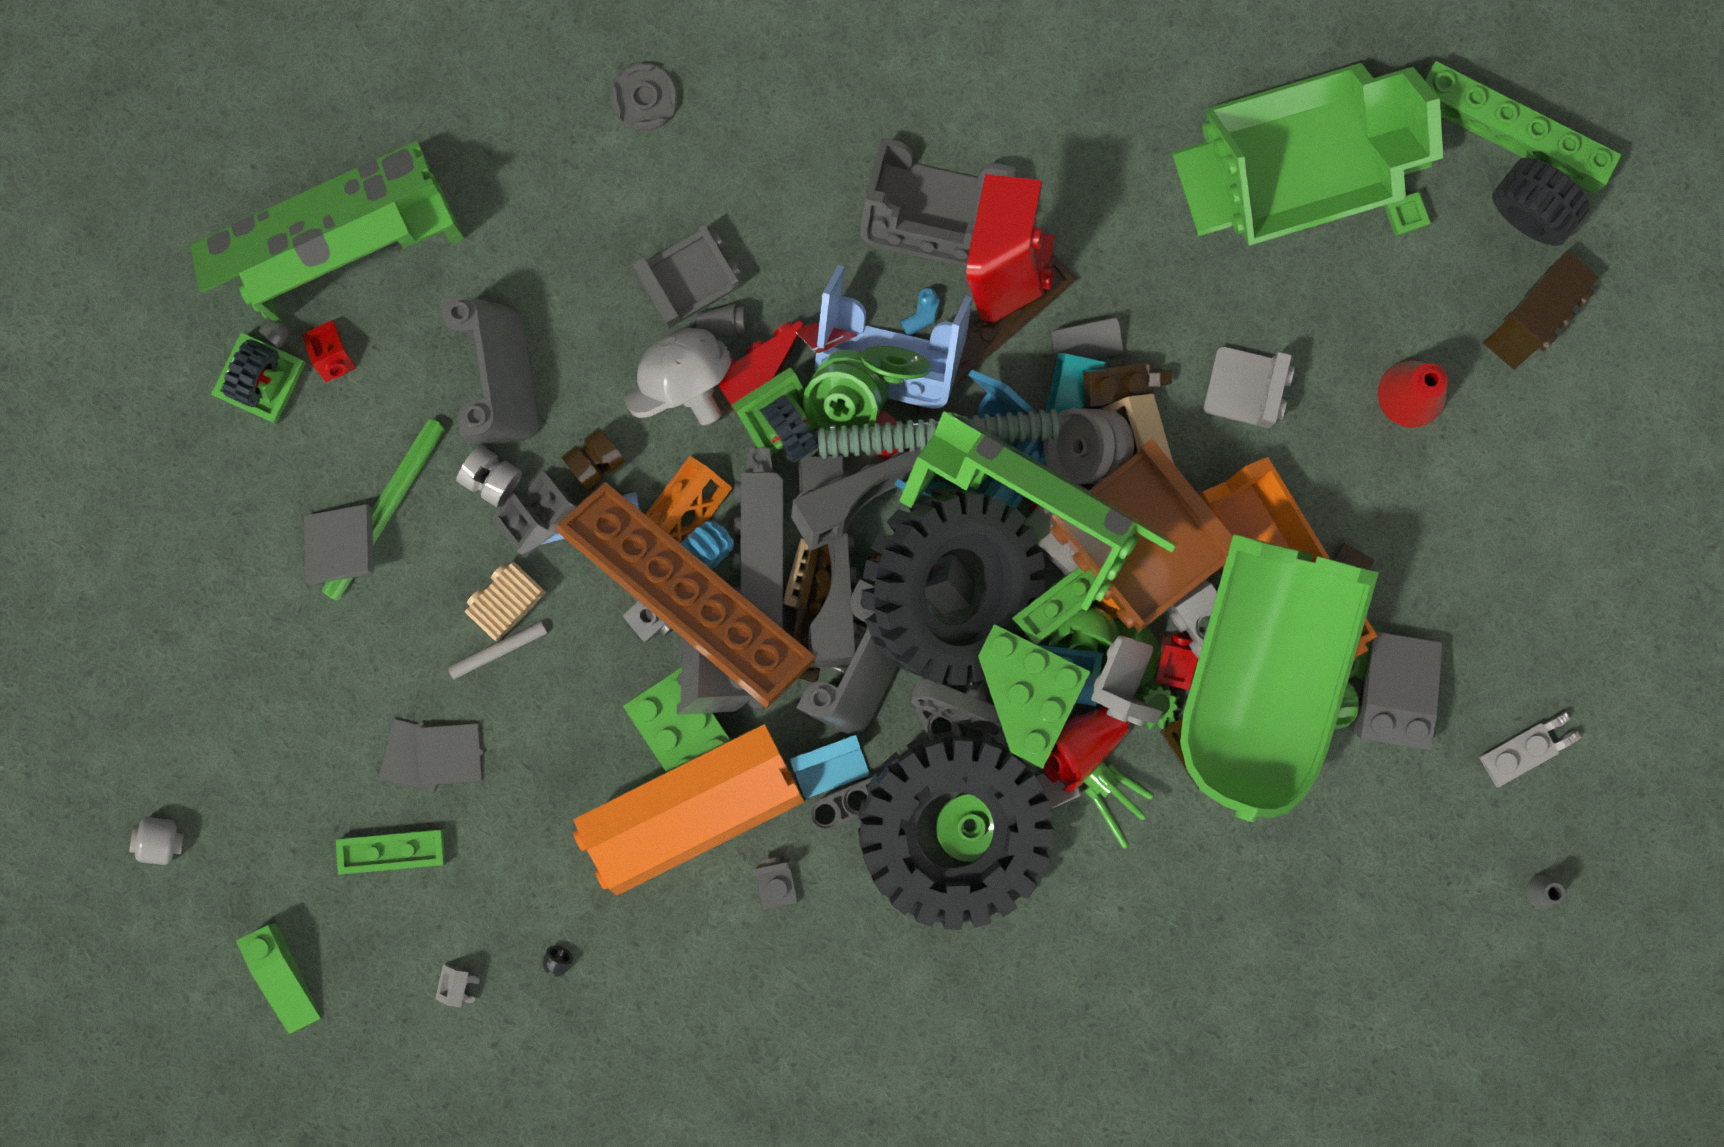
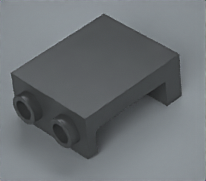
M705 224L698 226V232L648 261L643 257L632 264L637 276L669 329L740 288L737 278L742 275L732 258L727 261L725 260L720 251L724 247L722 240L715 229L708 231Z

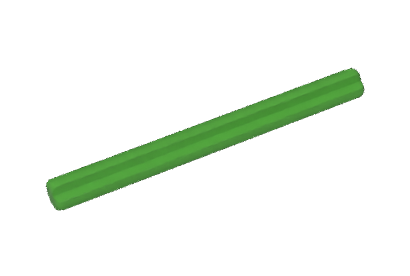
M433 418L427 420L372 508L373 545L445 432L446 427ZM353 578L326 582L322 592L334 600H339Z

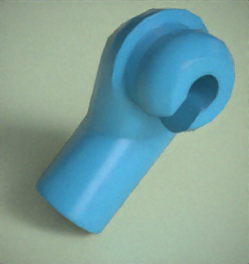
M925 288L918 294L919 301L916 314L900 321L906 335L910 336L936 321L940 299L931 288Z

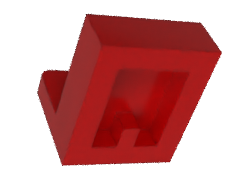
M333 320L301 334L311 363L324 382L339 378L356 368L354 361L346 351L338 327Z
M1176 631L1173 634L1164 633L1163 648L1155 674V683L1186 690L1190 689L1198 658L1189 646V643L1193 640L1188 633Z

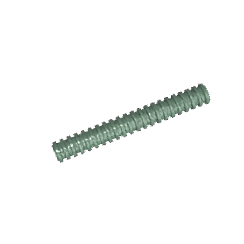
M1050 409L1049 413L1039 410L1038 414L1028 411L1027 415L1017 412L1015 416H1012L1011 412L1006 413V416L1002 417L1000 413H996L995 417L984 414V418L973 415V419L962 416L1001 440L1008 441V444H1013L1014 440L1024 443L1025 439L1035 442L1036 438L1046 441L1047 437L1057 440L1060 432L1059 417L1055 409ZM921 419L913 424L912 420H909L907 424L897 421L896 425L886 422L885 426L875 423L874 427L863 424V428L852 425V429H847V426H841L840 430H836V427L833 426L825 431L824 427H821L818 431L819 454L822 459H826L827 455L837 458L838 454L849 457V453L860 456V452L871 455V451L882 454V450L893 453V450L898 449V452L901 453L909 448L910 452L915 451V448H920L922 451L934 435L939 422H935V419H929V422L924 423V420Z

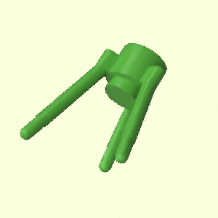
M1102 761L1084 781L1088 786L1084 791L1092 798L1114 836L1125 849L1128 847V843L1100 798L1099 793L1105 798L1111 792L1141 820H1144L1146 815L1116 787L1119 784L1118 781L1149 800L1153 798V794L1120 773L1112 764L1108 767Z

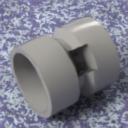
M479 445L463 463L456 481L473 493L480 490L481 498L496 508H500L519 483L522 471L506 460L499 463L497 454L483 445ZM488 470H490L491 472L489 473L487 478L484 479V475Z

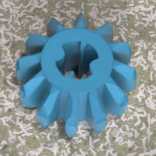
M716 521L705 522L701 527H697L680 544L713 571L729 556L734 547V540L730 537V533L724 526H720Z

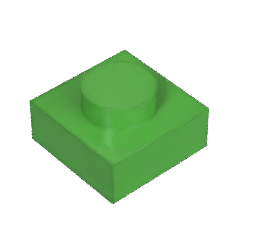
M1419 192L1406 196L1404 200L1384 205L1395 237L1425 228L1431 224Z

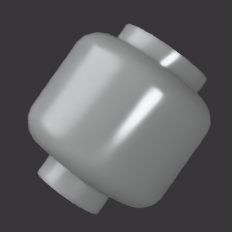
M144 817L139 825L133 824L129 852L135 853V859L140 863L167 865L172 861L173 854H181L183 833H176L177 825L173 820Z

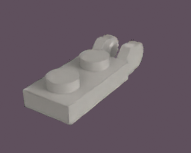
M1563 712L1543 724L1538 723L1479 756L1496 787H1501L1559 754V750L1568 747L1582 738L1578 731L1565 734L1554 743L1547 732L1566 724L1570 720L1567 712Z

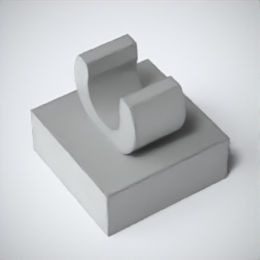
M443 965L435 999L454 1007H461L462 1001L473 1003L475 1002V997L465 994V987L468 983L479 984L480 979L458 967Z

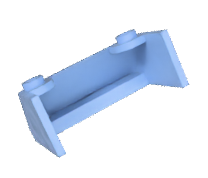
M838 265L823 292L817 346L824 349L834 327L856 333L857 336L824 352L816 353L815 372L823 359L835 351L851 349L863 352L865 349L873 346H895L908 349L924 356L930 362V373L922 378L903 380L900 384L889 383L887 398L931 409L943 407L951 394L965 345L972 297L965 296L954 322H941L934 327L929 341L865 325L866 310L864 306L853 298L841 296L845 266Z

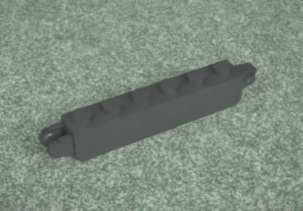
M749 448L745 473H741V482H735L734 487L735 502H741V516H735L734 535L735 537H741V551H734V571H741V585H734V589L783 629L784 483L777 473H773L770 448ZM755 698L751 699L748 703L754 710L757 709L759 711L765 708Z

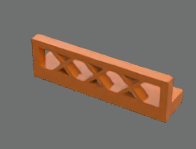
M689 456L645 515L677 542L681 543L697 527H701L709 520L732 487L706 465ZM709 480H712L719 487L711 498L702 500V490ZM694 510L695 519L690 526L681 527V517L684 513Z

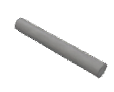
M540 621L449 666L448 671L454 680L548 632L543 622Z

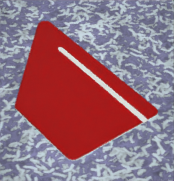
M814 322L795 331L817 354L857 336L856 333L834 327L823 349L817 346L819 323Z

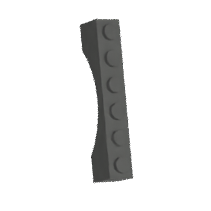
M915 448L913 452H898L887 461L877 465L869 464L856 474L846 478H835L827 486L815 491H804L796 499H793L791 518L809 549L814 550L842 538L849 523L860 509L875 497L896 488L894 483L897 479L907 483L915 461L921 453L920 448ZM936 474L934 478L931 480L938 482H950L949 480L945 479L944 477Z
M821 456L801 458L798 467L799 494L807 490L815 491L825 487L835 478L850 476L849 468H843L842 456L837 458L827 456L826 459H822ZM847 529L842 538L827 544L832 566L831 587L821 611L809 628L808 647L809 651L816 656L810 668L849 667L861 642L860 634H854L853 621H858V618L853 614L850 606L851 588H856V568L849 566V554H854L853 533L847 534Z

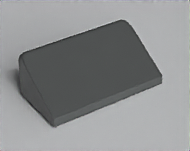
M1118 317L1054 330L1049 335L1055 363L1058 352L1094 360L1124 354Z

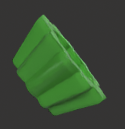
M1154 683L1152 686L1144 684L1142 693H1136L1134 696L1135 699L1162 711L1157 724L1147 722L1149 729H1153L1157 725L1161 729L1166 728L1168 722L1173 723L1177 720L1175 714L1182 710L1181 706L1177 704L1180 695L1172 693V686H1162L1159 683Z

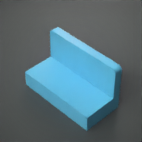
M856 735L790 759L805 798L869 775V770Z

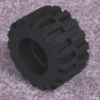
M1520 158L1492 194L1496 208L1513 227L1533 240L1552 246L1563 245L1590 210L1587 197L1572 179L1557 168L1533 158Z

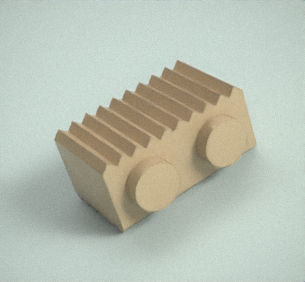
M514 561L509 566L503 563L491 576L494 582L485 591L482 588L478 589L467 601L470 607L466 609L465 613L497 642H500L547 593Z

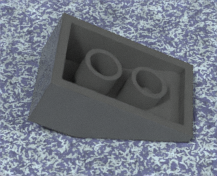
M1375 631L1378 637L1371 640L1369 645L1354 734L1361 739L1431 750L1438 709L1442 642Z

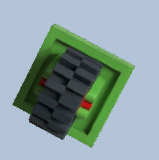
M241 332L211 395L277 425L306 362Z
M788 368L732 404V407L756 448H770L771 456L783 448L789 458L795 463L817 449L818 446L810 432L815 427L807 418L803 406L805 390L791 368Z

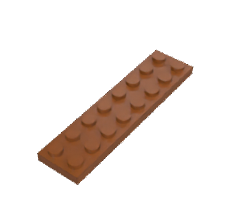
M608 483L602 484L557 524L556 532L765 708H768L814 663L815 655Z

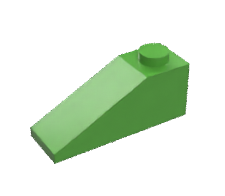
M278 923L269 924L236 940L250 973L288 1034L321 1019Z

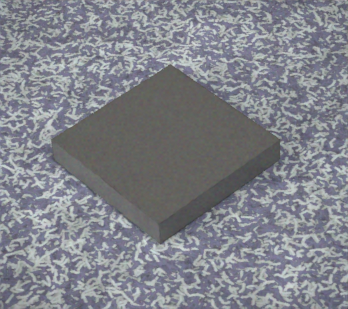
M366 504L304 516L306 583L313 585L374 574L372 507Z

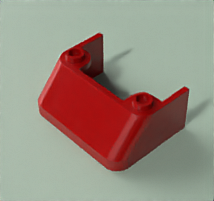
M985 174L966 268L967 282L981 321L995 323L1041 297L1045 289H1051L1053 269H1049L1055 235L1044 234L1043 228L1037 227L1036 220L1042 180Z

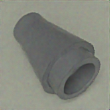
M735 303L706 312H698L696 317L697 328L707 330L713 334L739 338L740 334L748 333L749 318L746 306H738Z
M1545 874L1533 877L1526 888L1529 902L1534 907L1542 910L1550 909L1561 903L1566 896L1564 887L1555 878ZM1552 887V889H1551V891H1550L1551 894H1552V897L1549 898V896H1548V891H1549V889Z

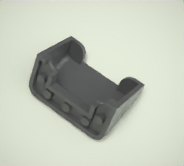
M881 138L865 199L860 231L861 238L868 245L967 267L985 174L1014 177L1016 167L1001 163H990L981 168L979 178L914 164L912 163L913 151L909 146L901 141Z
M457 296L439 299L444 323L451 330L464 332L471 337L476 347L483 398L466 402L461 407L458 413L461 438L473 449L479 445L490 447L531 439L538 431L539 417L524 322L521 314L510 305Z
M859 580L851 596L850 606L853 614L861 620L860 625L867 628L839 687L837 688L822 681L814 682L804 691L796 707L798 711L848 735H858L869 726L898 667L893 664V659L885 657L876 646V643L881 638L870 635L865 619L873 615L875 611L862 607V590L874 588L875 586Z

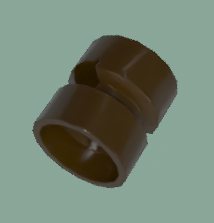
M599 427L584 438V445L582 447L575 445L561 456L588 492L604 481L603 474L605 472L613 474L627 463Z

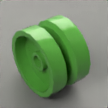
M851 349L835 351L823 359L814 373L813 378L805 389L803 406L807 418L816 429L819 430V428L824 427L825 431L833 426L836 427V430H840L841 426H847V429H852V425L863 428V424H868L869 427H872L876 422L887 400L889 383L883 380V375L874 372L863 364L861 360L862 352Z

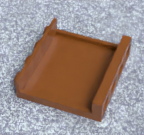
M1152 438L1141 446L1139 453L1089 490L1179 543L1171 553L1135 532V535L1140 537L1130 556L1127 555L1125 557L1126 561L1117 577L1113 581L1106 579L1112 584L1104 599L1108 601L1112 598L1120 608L1116 612L1129 629L1134 626L1138 632L1142 631L1225 566L1233 536ZM1056 514L1051 515L1053 527L1050 528L1052 535L1062 546L1067 543L1075 553L1072 559L1084 573L1090 571L1096 579L1112 547Z

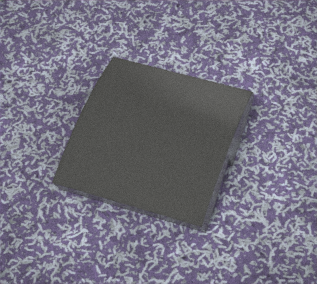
M542 470L523 497L512 491L492 519L514 549L523 555L556 533L557 524L573 511L577 505L555 477Z

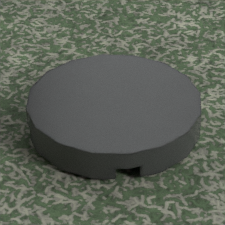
M637 63L625 68L619 74V77L611 87L610 103L616 117L626 127L636 131H652L664 126L673 117L678 106V90L673 78L663 69L651 63Z

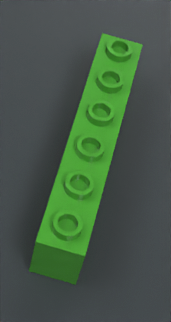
M1437 61L1434 62L1424 77L1427 84L1440 98L1441 117L1523 158H1533L1557 168L1578 186L1594 194L1607 184L1622 155Z

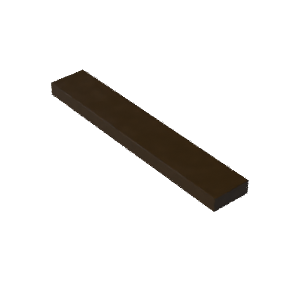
M1055 255L1051 257L1049 269H1053V281L1050 290L1045 289L1041 297L995 323L979 319L967 329L966 341L953 388L967 377L971 370H975L1076 282L1074 276ZM912 404L921 415L930 409Z

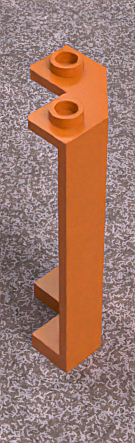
M1268 457L1245 466L1224 483L1202 491L1199 494L1232 536L1233 534L1284 548L1289 547L1312 553V561L1314 562L1317 556L1330 559ZM1367 618L1355 658L1368 651L1369 649L1365 644L1378 637Z
M764 724L573 819L578 829L573 832V835L580 850H587L598 870L595 871L601 887L604 890L608 888L618 896L805 801L770 731Z

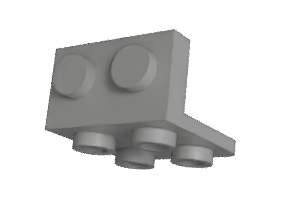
M1220 347L1215 355L1203 406L1204 411L1210 415L1268 429L1271 428L1277 419L1282 420L1285 413L1287 400L1282 399L1284 386L1289 387L1293 378L1294 366L1289 365L1292 355L1277 352L1273 358L1236 349Z
M1119 635L1110 645L1107 652V662L1102 674L1097 677L1094 683V693L1091 698L1092 701L1109 708L1106 713L1107 715L1142 726L1144 721L1154 724L1158 723L1162 711L1134 699L1152 655L1153 646L1123 635Z

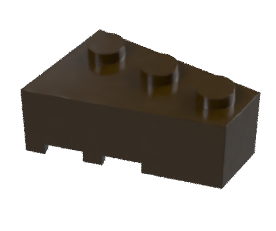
M1568 250L1565 251L1531 287L1516 308L1503 319L1504 322L1489 335L1483 344L1515 370L1537 349H1541L1544 352L1558 337L1554 331L1557 327L1562 330L1575 317L1576 313L1572 309L1576 305L1580 308L1593 295L1594 291L1590 287L1599 277Z

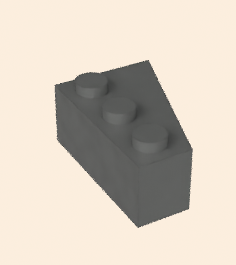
M680 636L679 655L682 656V672L678 675V685L681 686V702L677 704V715L734 712L753 699L748 692Z

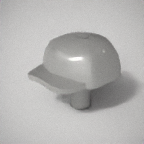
M699 328L679 329L660 338L646 350L639 362L637 371L638 385L628 391L623 397L627 408L633 416L644 418L653 416L667 408H674L683 404L685 407L692 409L698 420V425L709 426L716 423L722 416L723 411L718 407L712 396L714 393L713 387L724 378L730 367L731 357L724 343L716 340L714 334Z

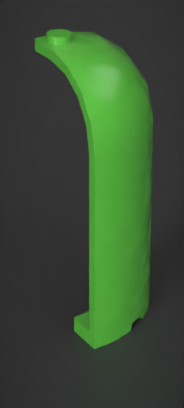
M1233 534L1183 713L1180 743L1186 769L1201 792L1221 805L1236 810L1235 816L1237 818L1256 822L1257 817L1273 818L1290 812L1305 798L1319 776L1329 750L1379 572L1317 556L1314 562L1312 561V553L1289 547L1284 548L1265 541Z

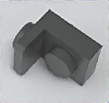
M781 856L760 860L761 867L755 868L754 872L757 878L763 910L798 903L790 862L782 863Z

